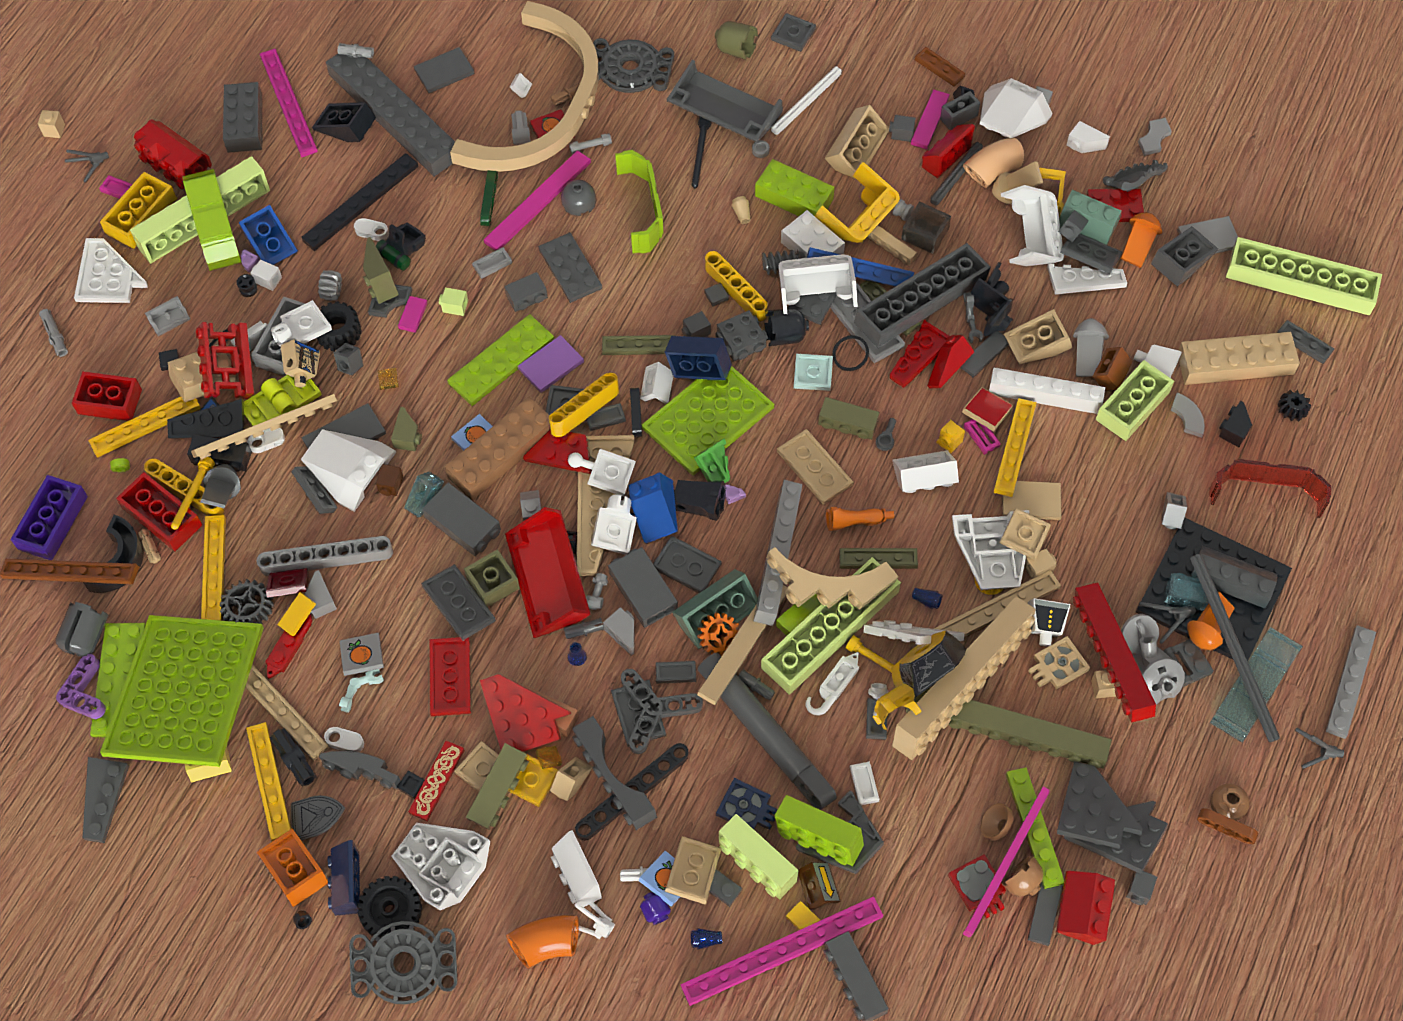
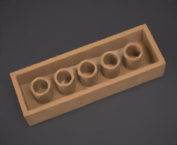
M527 397L445 466L447 477L473 501L523 459L524 455L550 430L549 414L533 399Z

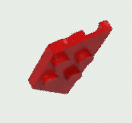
M550 429L523 457L525 462L587 474L592 472L591 469L582 466L577 468L571 467L568 463L569 455L575 452L581 454L583 459L590 461L588 439L584 434L569 432L562 437H555L551 434Z

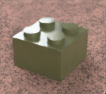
M498 549L464 568L467 580L487 607L520 589L518 578Z

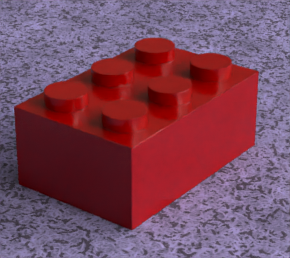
M82 371L72 405L79 415L129 421L133 419L142 388L136 378Z

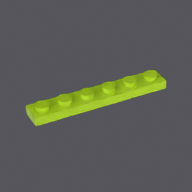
M1026 767L1006 772L1021 823H1023L1036 799ZM1040 809L1026 838L1032 855L1042 867V885L1046 889L1064 885V878Z

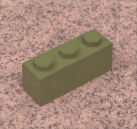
M825 397L819 414L818 425L826 429L832 428L844 434H853L862 439L872 440L880 412Z

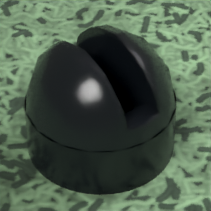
M300 910L294 914L293 922L298 929H305L311 924L312 918L308 912Z

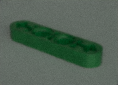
M487 170L480 215L481 226L491 225L498 171Z

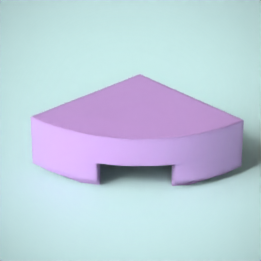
M244 249L241 253V262L244 269L250 273L260 259L259 256Z
M725 485V499L728 504L746 497L745 492L741 488Z

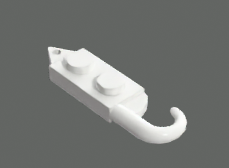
M858 652L847 657L842 656L821 684L819 693L825 702L820 708H813L810 705L811 697L807 698L806 708L811 714L822 715L826 713L835 700L838 699L859 670Z

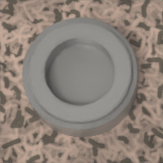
M759 140L752 145V153L755 157L764 158L769 154L770 147L766 141Z

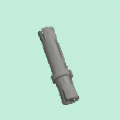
M43 309L39 312V316L49 335V343L53 345L56 355L63 357L68 353L64 344V337L59 333L51 311Z

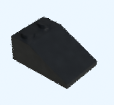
M366 102L330 103L321 113L312 129L345 142H360L368 129L371 128L376 116Z

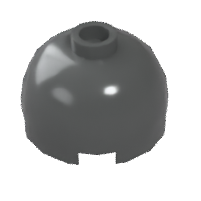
M573 180L567 183L561 194V202L565 211L571 215L581 216V213H586L587 211L590 213L595 208L596 194L591 184L584 180Z

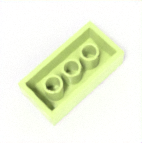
M1143 360L1100 407L1096 421L1127 441L1170 393L1174 380Z
M737 814L719 831V848H722V852L733 856L735 863L741 869L746 868L750 872V877L755 882H761L766 887L765 890L770 896H776L778 899H781L797 882L798 869Z

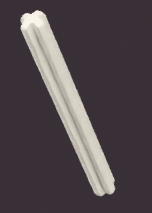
M835 66L771 127L772 133L778 135L841 75L842 70Z

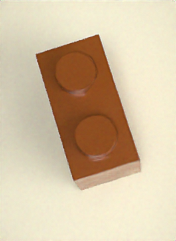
M1122 347L1107 348L1092 377L1101 387H1105V391L1117 390L1129 371L1133 360Z

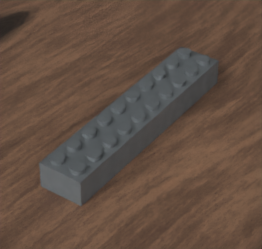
M336 54L326 61L329 76L357 103L366 102L376 116L375 120L434 177L453 164L450 152L455 141L368 58H354L350 55Z

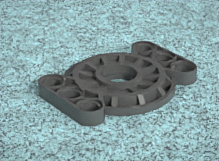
M598 38L593 42L597 58L602 59L598 62L599 80L602 78L603 82L610 88L624 93L640 92L651 86L657 91L667 89L674 63L673 49L665 47L658 52L652 45L644 41L629 39L616 42L610 46L607 40L603 38ZM598 45H604V46H605V48H603V49H598V48H596V47H597ZM664 54H670V55H671L670 58H664V57H662V56H663ZM627 61H634L639 65L633 70H627L622 67ZM661 67L668 68V70L665 72H662L659 69ZM659 80H662V81L665 82V83L662 84V85L656 84V82L659 81Z
M400 921L381 928L373 935L371 940L364 934H357L350 940L351 992L357 998L366 997L372 989L377 996L385 1001L394 1004H410L427 997L437 985L446 992L452 991L457 985L456 936L450 928L441 929L435 936L424 925ZM402 924L410 925L409 929L396 930L395 926ZM414 926L422 928L427 934L423 935L415 931ZM391 928L390 933L382 938L379 937L384 930ZM447 931L451 933L452 940L449 944H443L440 941L442 932ZM430 936L434 939L432 943L428 939ZM360 937L365 940L366 945L364 949H355L354 941L356 938ZM374 940L377 941V944L375 945V947H374V945L372 944V943L374 942ZM400 952H408L414 958V967L408 973H400L394 968V958ZM445 953H449L453 957V962L449 966H444L441 963V956ZM359 959L364 960L367 965L363 972L356 971L354 967L355 962ZM446 975H450L454 979V984L450 988H445L441 982L442 978ZM432 979L435 981L434 985L430 983ZM360 981L365 982L367 985V991L364 994H358L355 990V985ZM375 983L378 985V989L374 987ZM424 988L430 989L424 995L417 998L416 994ZM383 990L387 994L393 995L394 998H388L380 992ZM407 996H411V997H412V1000H407V1001H399V1000H398L399 997H407Z

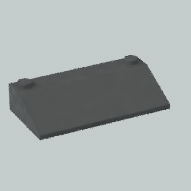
M691 60L666 99L667 102L755 142H758L771 129L783 112L781 99L777 101L775 106L698 72L694 60Z

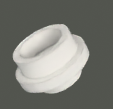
M873 683L868 690V694L874 699H878L889 692L887 686L882 683Z

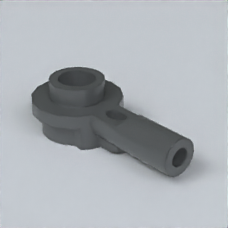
M890 418L886 430L876 438L875 444L878 449L888 451L893 448L894 439L892 432L896 419Z

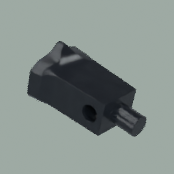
M677 481L676 488L674 489L676 511L705 516L715 521L719 519L724 511L726 496L724 481Z

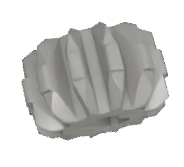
M324 270L322 272L318 285L320 298L328 301H337L342 287V277L339 272L333 270Z

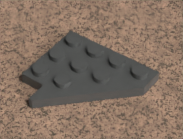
M1074 762L1057 834L1120 849L1123 831L1142 835L1143 828L1097 768L1092 765Z
M1150 801L1127 807L1143 830L1142 835L1123 831L1120 849L1064 836V839L1142 874L1166 832L1168 823L1151 816L1156 802Z

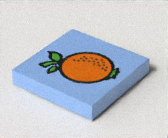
M479 414L452 435L451 438L464 451L493 426Z
M664 851L640 876L639 882L660 896L663 901L672 907L680 896L667 893L665 889L675 858Z

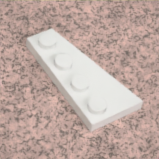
M1048 263L1047 266L1055 295L1125 288L1127 286L1123 269H1113L1109 274L1099 269H1091L1089 266L1071 268V265H1063V267H1057L1051 263Z

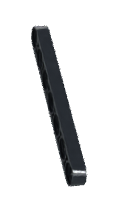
M682 743L673 745L628 781L625 786L629 788L636 787L639 792L648 793L687 761L689 757L687 746ZM677 749H683L685 756L677 758L674 756V752ZM660 762H668L670 765L669 769L666 771L660 770L658 768ZM646 774H651L654 777V781L648 784L643 782L642 779ZM613 794L576 824L575 832L580 840L591 839L624 812L622 808L618 810L611 807L612 799L615 798ZM603 812L607 817L605 821L598 822L595 820V815ZM587 825L591 830L589 834L582 835L579 833V828Z

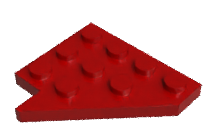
M501 674L480 680L501 750L505 743L524 752L561 739L556 719L571 715V711Z

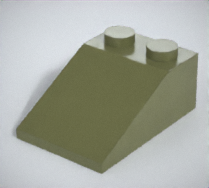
M371 237L367 238L363 264L366 276H363L367 287H371L368 291L372 299L376 297L380 304L399 294L390 271Z

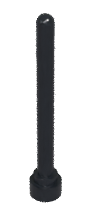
M700 116L698 117L700 133L691 184L693 188H697L699 184L706 133L712 123Z

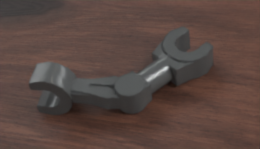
M971 292L963 293L966 307V322L971 330L968 341L970 344L973 343V337L976 336L979 338V342H982L983 333L980 330H976L975 317L973 314L974 295H971Z

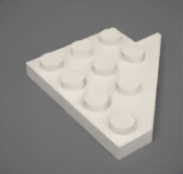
M86 238L74 295L76 302L130 303L132 288H148L147 282L104 238Z

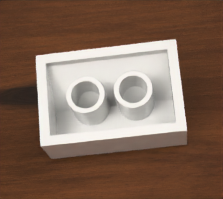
M948 450L892 460L898 486L905 493H913L917 489L931 490L935 486L941 485L949 487L953 483H959L957 461Z
M571 830L552 847L553 856H551L554 867H559L562 872L559 874L563 886L568 885L570 889L568 896L571 903H578L585 907L602 899L599 884L573 830Z

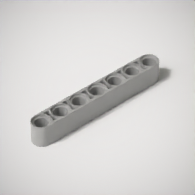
M377 536L263 552L258 555L256 561L260 571L264 575L269 576L270 573L302 568L315 570L387 560L392 557L393 548L388 537ZM387 546V548L380 550L381 547ZM363 549H368L366 552H360ZM348 551L346 555H341L343 552ZM329 554L327 557L322 558L323 555ZM290 559L289 562L283 563L285 560ZM271 562L269 565L264 566L265 563Z

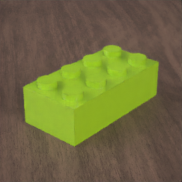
M772 159L755 184V197L797 216H800L806 210L815 216L822 205L828 209L834 200L835 187Z
M788 795L785 796L775 814L778 832L783 838L788 840L794 839L805 848L811 847L822 856L827 857L829 855L842 865L848 864L853 866L864 846L860 827Z

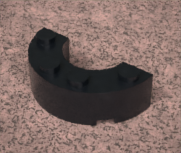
M113 515L106 532L111 540L118 544L114 557L107 563L137 564L140 569L144 555L141 540L129 522L120 516ZM83 582L88 591L93 593L111 592L126 585Z

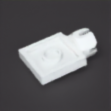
M313 300L281 315L280 319L282 322L271 328L272 336L275 342H279L277 344L280 347L291 340H297L305 344L332 330L330 323Z
M612 495L608 499L607 508L600 507L598 509L591 545L627 555L631 549L637 517L630 515V498L625 496L623 501L621 500L622 495Z

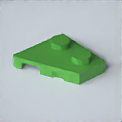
M725 438L694 457L708 482L724 481L726 483L730 480L728 456H725Z

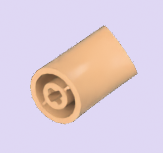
M1016 138L1002 139L976 152L963 164V167L978 184L987 188L1000 174L1018 170L1022 166L1024 150Z

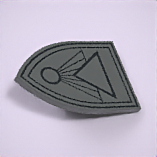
M322 795L292 802V828L301 841L319 836L329 830L339 820L346 807L338 800Z

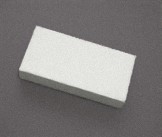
M870 761L850 765L849 768L858 803L866 805L879 802L880 799Z

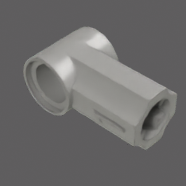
M515 111V113L511 114L513 144L531 142L526 113Z

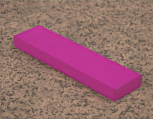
M933 89L911 140V145L928 149L940 121L942 106L947 104L950 94Z

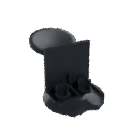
M1000 262L996 264L986 282L979 278L971 290V295H974V306L987 315L985 318L987 322L983 333L985 337L993 334L995 331H1005L1013 321L1008 316L1012 309L1013 299H1008L1005 296L1009 291V286L1006 282L999 281L1001 277L999 268L1002 264Z

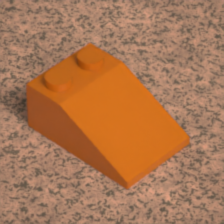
M293 828L257 851V854L293 907L328 884L323 871Z

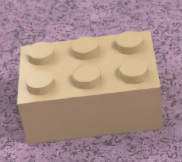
M197 352L168 362L169 377L184 402L204 396V392L201 391L202 374L199 373L201 360ZM216 353L217 367L232 368L231 361L226 353ZM212 374L213 383L222 382V376ZM229 375L230 382H237L236 375Z

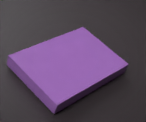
M560 335L519 364L518 370L542 393L581 365L584 359Z

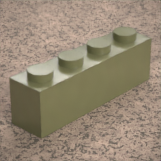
M506 743L504 744L466 816L468 820L490 830L491 826L495 827L500 818L498 816L500 809H505L510 799L507 796L510 790H515L520 780L517 778L520 771L524 772L528 766L527 754Z

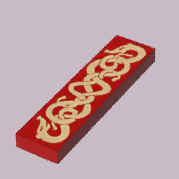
M445 741L408 811L410 815L428 822L465 751L463 747Z

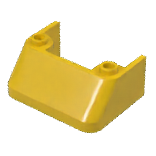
M864 162L860 164L853 177L865 187L861 192V199L867 207L855 221L847 227L823 205L815 215L819 221L844 241L863 242L900 200L899 193Z

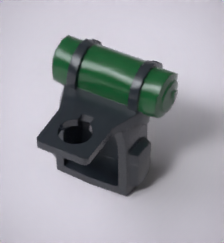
M408 222L398 227L391 224L387 240H380L376 244V248L382 258L389 261L397 269L405 271L411 263L409 256L424 246L426 236Z

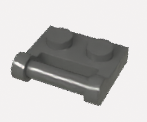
M1191 639L1163 650L1170 658L1179 663L1175 654H1178L1189 671L1190 675H1187L1184 671L1185 679L1182 687L1207 677L1214 672L1201 649L1193 644Z

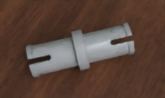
M339 43L338 54L350 55L354 58L366 57L372 59L374 48L359 46V44Z

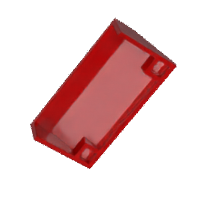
M544 507L505 533L533 638H538L576 624L591 615L561 510Z

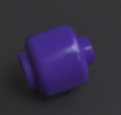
M653 892L644 896L645 900L641 902L640 909L648 923L656 925L669 918L668 915L671 912V908L660 896Z

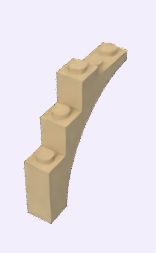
M775 547L768 552L766 557L769 566L779 572L780 578L785 584H789L785 592L787 594L786 597L790 603L795 604L797 607L817 594L819 602L831 608L847 595L849 602L860 610L894 584L899 577L887 562L859 575L832 577L812 573L797 566Z

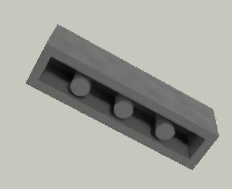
M849 931L825 943V950H823L828 962L832 961L835 967L833 972L836 979L842 981L845 986L843 992L848 1001L852 1000L855 1006L853 1011L858 1021H873L887 1014L889 1008Z

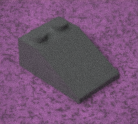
M1191 226L1158 249L1151 264L1178 287L1218 251V248Z

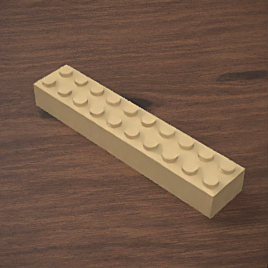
M1016 596L967 648L960 663L938 680L916 703L922 712L915 715L910 710L897 724L892 746L911 760L916 755L920 756L925 751L926 744L929 741L933 742L939 734L938 731L941 728L945 729L951 721L950 718L953 715L957 716L963 707L962 705L965 702H970L975 694L974 692L984 686L987 677H992L996 673L997 666L1007 661L1009 653L1011 651L1015 652L1018 649L1023 638L1027 639L1032 632L1030 627L1035 621L1034 614L1036 609Z

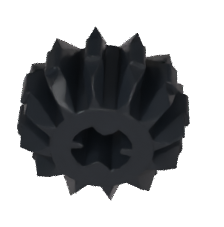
M1298 389L1295 392L1289 390L1280 397L1278 402L1279 413L1284 414L1283 419L1289 417L1290 421H1293L1295 418L1299 422L1302 418L1307 417L1308 411L1311 409V404H1309L1310 398H1305V393L1299 394Z

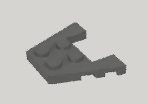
M850 790L838 802V806L852 817L848 823L860 827L862 830L864 846L854 865H842L835 858L829 855L827 857L822 856L811 847L805 848L799 843L796 845V850L857 874L880 850L884 842Z

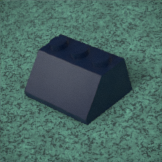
M348 840L331 848V856H328V868H331V876H328V887L331 889V896L328 897V907L332 909L335 916L357 914V906L360 902V854L353 840Z

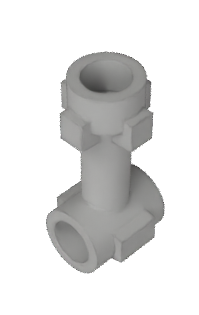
M597 573L592 580L595 584L592 596H586L588 607L593 610H597V608L602 609L604 599L600 597L603 585L607 586L608 583L605 574Z

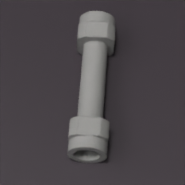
M605 133L601 134L600 138L578 143V141H574L569 144V147L573 154L577 150L580 152L582 149L601 144L608 146L612 144L610 134Z

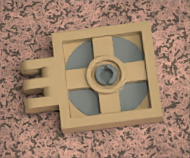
M1066 636L1035 654L1034 659L1038 664L1030 668L1028 672L1033 674L1038 671L1033 676V679L1037 681L1043 678L1037 683L1039 687L1051 682L1057 690L1088 672L1090 666L1069 637Z

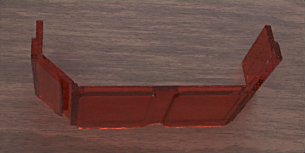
M1244 459L1234 460L1231 465L1228 464L1219 470L1209 488L1211 505H1214L1221 491L1222 484L1229 479L1300 487L1317 502V518L1322 516L1331 498V485L1321 475H1317L1315 469L1286 464L1273 465L1268 462Z

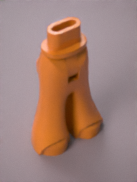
M830 507V509L826 510L828 531L839 530L858 524L874 526L884 523L886 520L894 519V511H886L885 508L851 511L841 509L840 507Z

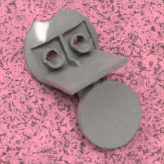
M1136 614L1130 617L1124 623L1121 632L1131 652L1136 653L1133 657L1156 705L1166 698H1175L1184 684L1185 673L1182 666L1157 647L1159 627L1154 619L1145 614Z

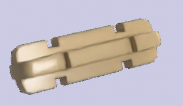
M142 529L138 532V536L142 540L141 543L146 555H148L149 562L155 564L160 561L161 557L157 552L158 550L153 539L150 538L149 530Z

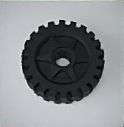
M384 876L385 879L378 878L376 879L377 882H371L368 888L365 887L363 895L359 897L360 902L357 906L358 917L364 929L372 937L381 928L391 923L400 921L419 923V918L422 915V904L419 894L410 882L403 878L399 879L397 876H393V878ZM388 905H395L392 912H385ZM402 924L395 927L396 930L409 929L410 925ZM391 928L384 930L379 937L382 938L390 933Z

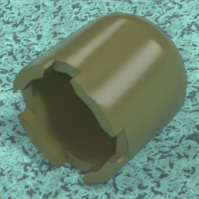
M727 21L716 30L715 39L717 47L721 52L746 60V57L750 58L756 48L754 38L758 36L755 26Z

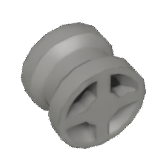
M900 199L893 210V215L900 216L902 220L907 221L913 212L914 206L906 204L904 200Z

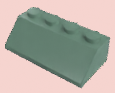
M734 569L672 613L681 629L693 644L700 649L703 647L699 644L702 639L697 638V635L702 634V631L698 630V627L704 626L701 622L702 620L707 622V616L711 615L714 618V614L717 612L720 614V617L722 613L727 614V618L733 617L732 623H737L752 612L758 598L747 576ZM723 622L724 627L729 629V626Z

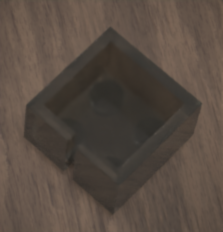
M919 201L912 212V216L910 215L903 226L901 240L933 254L949 230L951 215Z

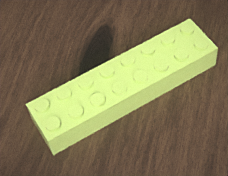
M252 156L216 177L227 216L232 215L270 191L263 169ZM187 195L130 229L139 251L150 264L198 235Z
M1237 237L1226 278L1370 315L1377 302L1382 274Z
M872 557L853 575L868 572L881 564ZM897 579L894 584L860 610L849 602L847 595L831 608L821 604L762 658L761 669L790 695L899 593L901 582Z

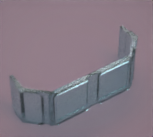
M1271 627L1248 661L1266 704L1303 647ZM1241 676L1234 683L1210 723L1243 743L1258 716Z

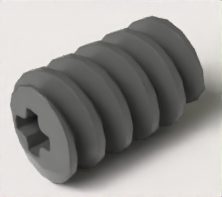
M798 249L796 254L793 250H790L789 255L786 250H783L782 256L779 251H776L775 256H773L772 252H769L768 257L763 252V271L766 270L767 274L770 275V271L773 269L774 273L777 274L780 262L799 259Z

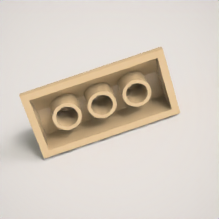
M870 105L856 108L825 159L835 171L854 178L853 174L860 164L864 162L868 165L889 132L888 126Z

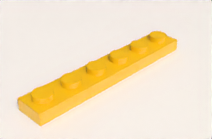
M180 396L88 441L98 458L166 426L168 419L193 413L201 409L196 398L184 402Z
M1018 398L994 493L1013 497L1037 402Z
M225 515L205 516L201 619L223 621V616L220 613L222 609L220 602H223L221 596L224 594Z
M264 722L247 727L246 730L270 838L274 841L289 831L291 825L268 725Z

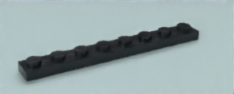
M406 153L303 235L301 237L302 241L313 251L317 250L418 167V162Z

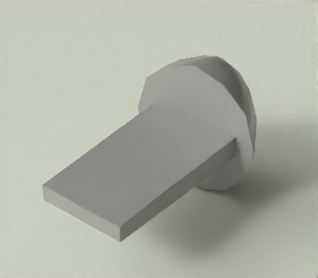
M1090 318L1080 323L1073 334V337L1077 338V377L1093 376L1102 359L1104 340L1109 339L1103 324Z

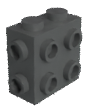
M750 310L717 324V332L715 333L716 338L724 339L728 354L733 362L745 359L752 353L762 351L766 348V340L768 339L765 330H761L757 317L753 316Z

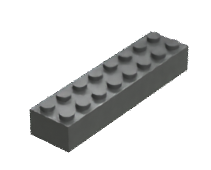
M966 243L858 309L854 324L878 348L962 296L963 293L973 289L979 278L986 281L991 267Z

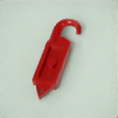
M311 614L308 615L295 636L290 635L284 630L265 661L268 679L280 672H285L312 625Z

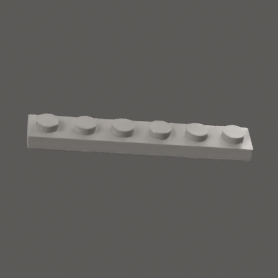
M1358 625L1354 629L1325 731L1327 733L1344 739L1348 736L1375 639V631Z

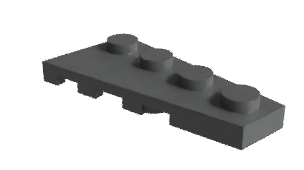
M88 757L82 836L84 840L105 843L129 768L127 763Z

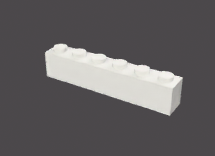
M994 367L989 391L1000 397L1017 400L1020 398L1039 404L1098 414L1100 407L1103 405L1105 387Z

